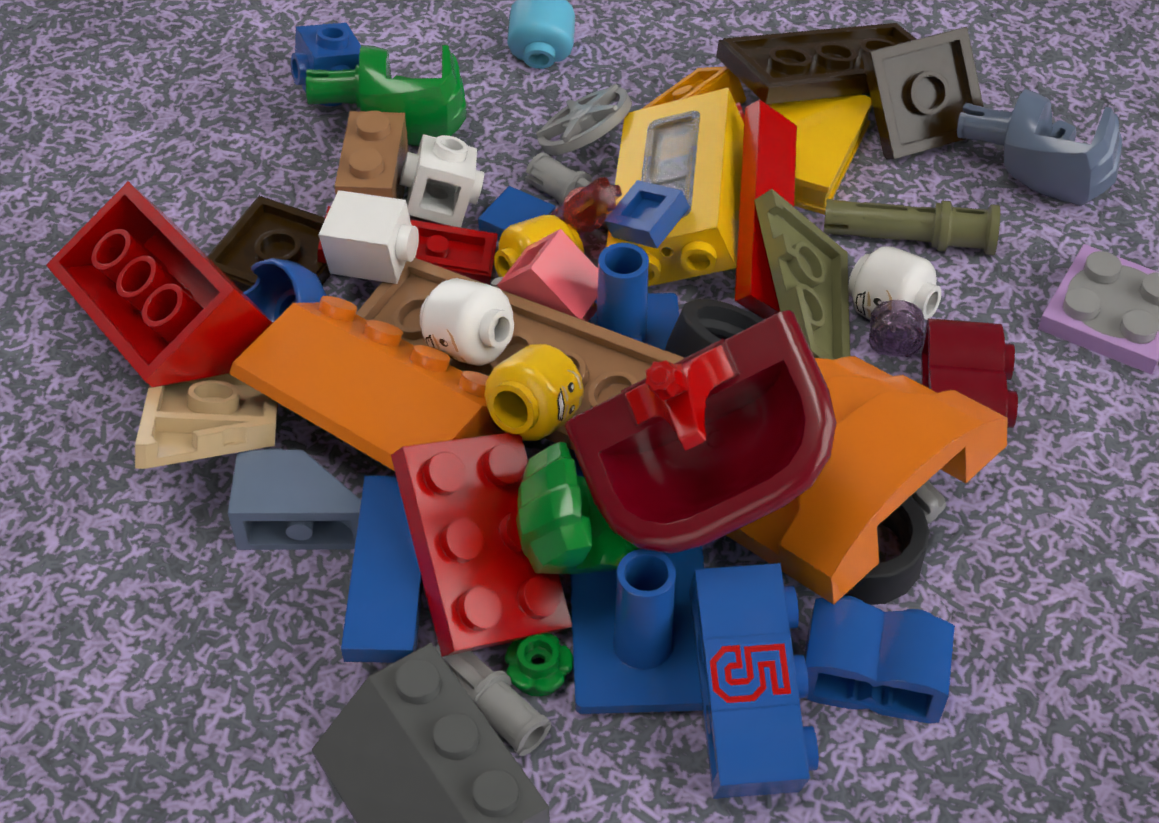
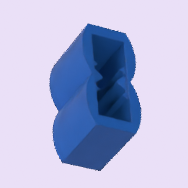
M843 596L834 605L824 598H816L809 623L804 654L809 684L808 697L806 699L815 703L846 709H870L880 715L917 722L939 723L949 697L955 625L920 609L884 612L852 596Z

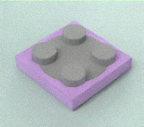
M1083 244L1045 309L1038 330L1152 375L1159 362V272Z

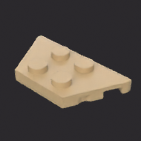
M230 374L158 387H151L149 385L135 442V468L148 469L275 446L278 402Z

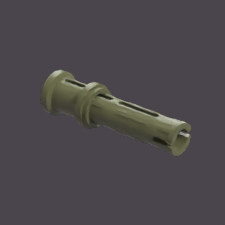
M827 199L824 233L827 235H853L869 238L931 242V247L937 248L936 251H946L949 246L979 248L984 250L985 255H995L999 237L1001 208L1000 205L990 204L988 209L953 207L951 201L944 200L941 203H935V207L932 208Z

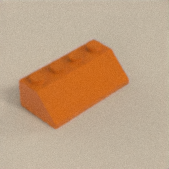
M322 296L320 302L292 303L232 363L229 373L393 471L395 470L391 454L403 446L506 433L494 422L487 408L484 393L486 380L489 376L474 371H461L449 364L450 356L443 351L424 345L414 346L401 339L403 331L398 327L382 321L366 320L356 314V305L333 296Z

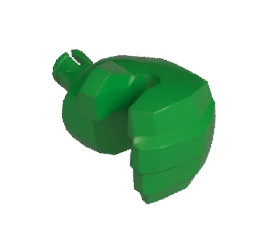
M361 45L359 64H356L355 69L306 70L308 105L344 103L356 104L360 111L405 113L408 145L419 147L423 134L436 138L442 135L452 136L466 119L465 93L459 65L448 45H442V78H408L397 75L392 78L388 50L371 45Z
M558 442L529 459L523 481L518 490V515L516 520L523 553L528 558L535 573L580 574L617 570L624 556L632 551L639 550V548L611 530L596 507L585 478L576 474L575 460L571 458L566 443Z

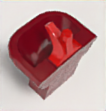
M786 310L726 340L721 339L674 364L667 360L662 362L654 361L651 367L645 371V379L621 390L620 394L572 417L564 425L593 501L611 530L639 549L676 553L706 545L785 507L811 488L831 457L837 422L830 391L794 312Z

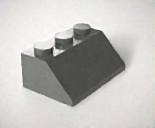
M432 642L369 676L312 748L313 755L356 823H550L548 804Z

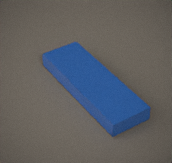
M365 476L341 651L344 662L394 663L415 652L417 649L423 581L396 476Z

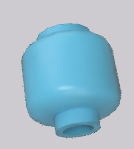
M516 0L512 4L509 14L507 43L511 53L524 61L528 66L541 69L548 68L554 62L566 59L571 54L574 44L576 16L572 5L567 0Z

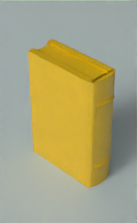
M858 94L767 104L797 125L794 206L825 215L827 199L833 200L870 125L868 114L873 105L869 96Z

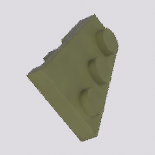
M771 189L755 199L754 202L780 312L786 310L794 312L814 358L834 360L850 356L848 252Z

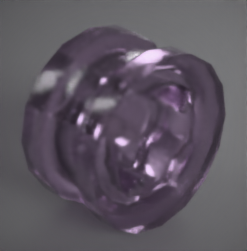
M890 300L882 302L873 309L870 318L869 344L874 351L881 355L910 357L920 350L923 346L924 333L922 330L924 329V315L919 307L905 300Z

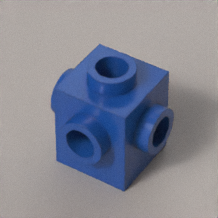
M347 22L296 26L295 53L291 55V72L294 83L301 85L305 93L307 69H355L356 64H359L361 44ZM328 103V104H321V105H324V106H338V105H341L342 103Z

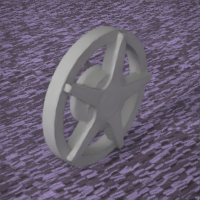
M613 84L609 88L593 92L576 101L567 100L568 106L555 114L541 130L536 132L538 143L545 153L559 155L577 150L594 142L617 126L630 111L632 101L627 91L618 87L617 84ZM611 101H619L617 106L608 105ZM564 133L563 140L550 141L551 138Z

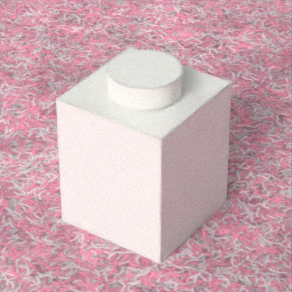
M338 190L318 234L330 274L394 284L398 283L406 261L411 262L415 258L419 243L418 229L411 224L406 200Z

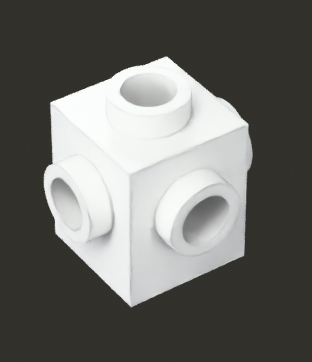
M423 134L418 153L407 152L399 185L409 187L407 197L409 215L461 228L468 203L477 204L483 185L484 172L476 170L477 148L468 146L464 141L456 137L442 135L436 138Z

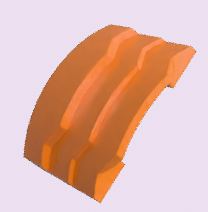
M856 356L841 357L834 360L815 358L829 388L837 422L831 457L811 488L785 507L726 536L770 564L781 563L782 572L834 605L879 564L877 526L939 470L964 483L971 480L1007 447V417L955 390L937 393L904 375L892 376Z

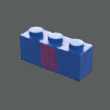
M781 563L695 569L689 595L713 799L800 792L810 779L809 771L818 769L819 754L814 727L803 726L799 699L808 697L809 684L804 656L802 654L793 655L790 629L797 628L799 623V609L795 587L784 586Z

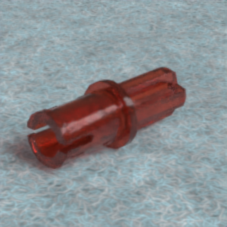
M599 177L586 187H577L571 190L564 198L563 205L553 210L550 215H555L566 224H569L578 232L579 236L583 232H592L601 227L606 219V215L616 208L615 200L622 196L621 188L619 185H611L607 177Z

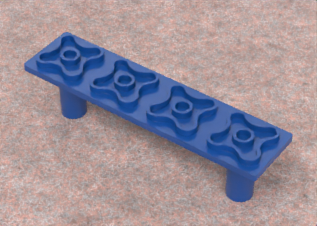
M616 243L606 247L598 258L597 299L595 300L597 312L588 322L665 350L667 341L679 317L677 295L675 293H648L649 258L641 247L631 243ZM568 448L571 458L575 460L576 474L584 477L574 450ZM702 546L676 553L639 549L624 556L617 570L570 574L575 710L577 713L703 711L689 595L695 569H704Z

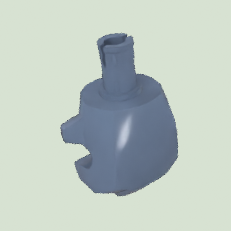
M1027 89L1020 94L1012 112L984 108L969 103L964 104L963 112L960 113L958 121V138L1003 145L1004 167L1006 171L1029 189L1057 200L1082 206L1104 193L1116 183L1123 144L1119 132L1118 115L1113 112L1112 108L1105 107L1092 143L1086 144L1075 142L1077 133L1075 126L1062 120L1053 124L1050 100Z

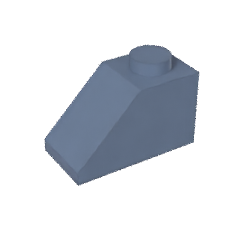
M267 448L237 453L228 507V517L237 550L355 549L361 499L304 450Z

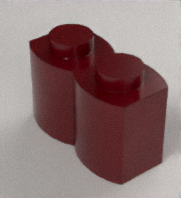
M928 318L921 346V384L937 393L955 390L1007 417V428H1014L1018 411L1017 391L1007 389V380H1011L1014 371L1015 346L1014 344L1005 343L1002 324Z

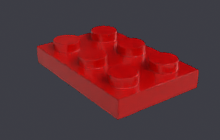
M504 433L403 446L391 454L442 657L511 643L532 635L554 634L572 627L559 574L535 573L528 558L524 555L520 544L516 520L518 515V490L523 481L528 463L522 436Z

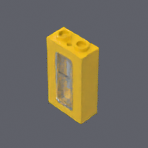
M729 88L628 112L624 118L611 212L637 180L682 190L690 206L657 249L614 238L608 230L606 247L616 243H631L641 247L647 253L649 258L648 287L735 269L737 267L744 123Z

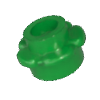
M551 633L532 635L525 639L514 641L505 653V662L509 664L506 674L511 677V683L523 693L531 696H546L554 693L563 685L566 674H569L573 669L571 650L565 645L561 646L557 636ZM535 658H542L545 660V663L533 664L532 661Z

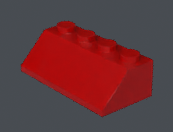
M129 181L46 264L49 270L135 371L151 387L229 374L232 363L273 323L169 217Z

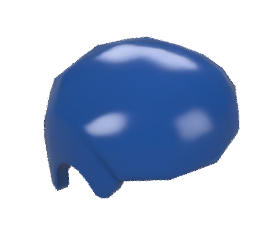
M275 258L260 261L251 266L252 272L258 275L255 284L243 292L272 322L292 303L320 302L322 296H327L315 273L296 262Z

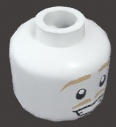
M890 246L880 247L871 254L862 256L851 272L848 285L849 295L853 298L854 307L861 316L896 331L910 330L922 319L928 320V318H931L939 306L942 294L941 287L936 285V270L930 261Z
M459 278L443 281L433 289L422 304L419 315L422 334L427 346L443 351L452 360L477 366L493 362L505 350L514 332L513 310L508 297L501 289Z

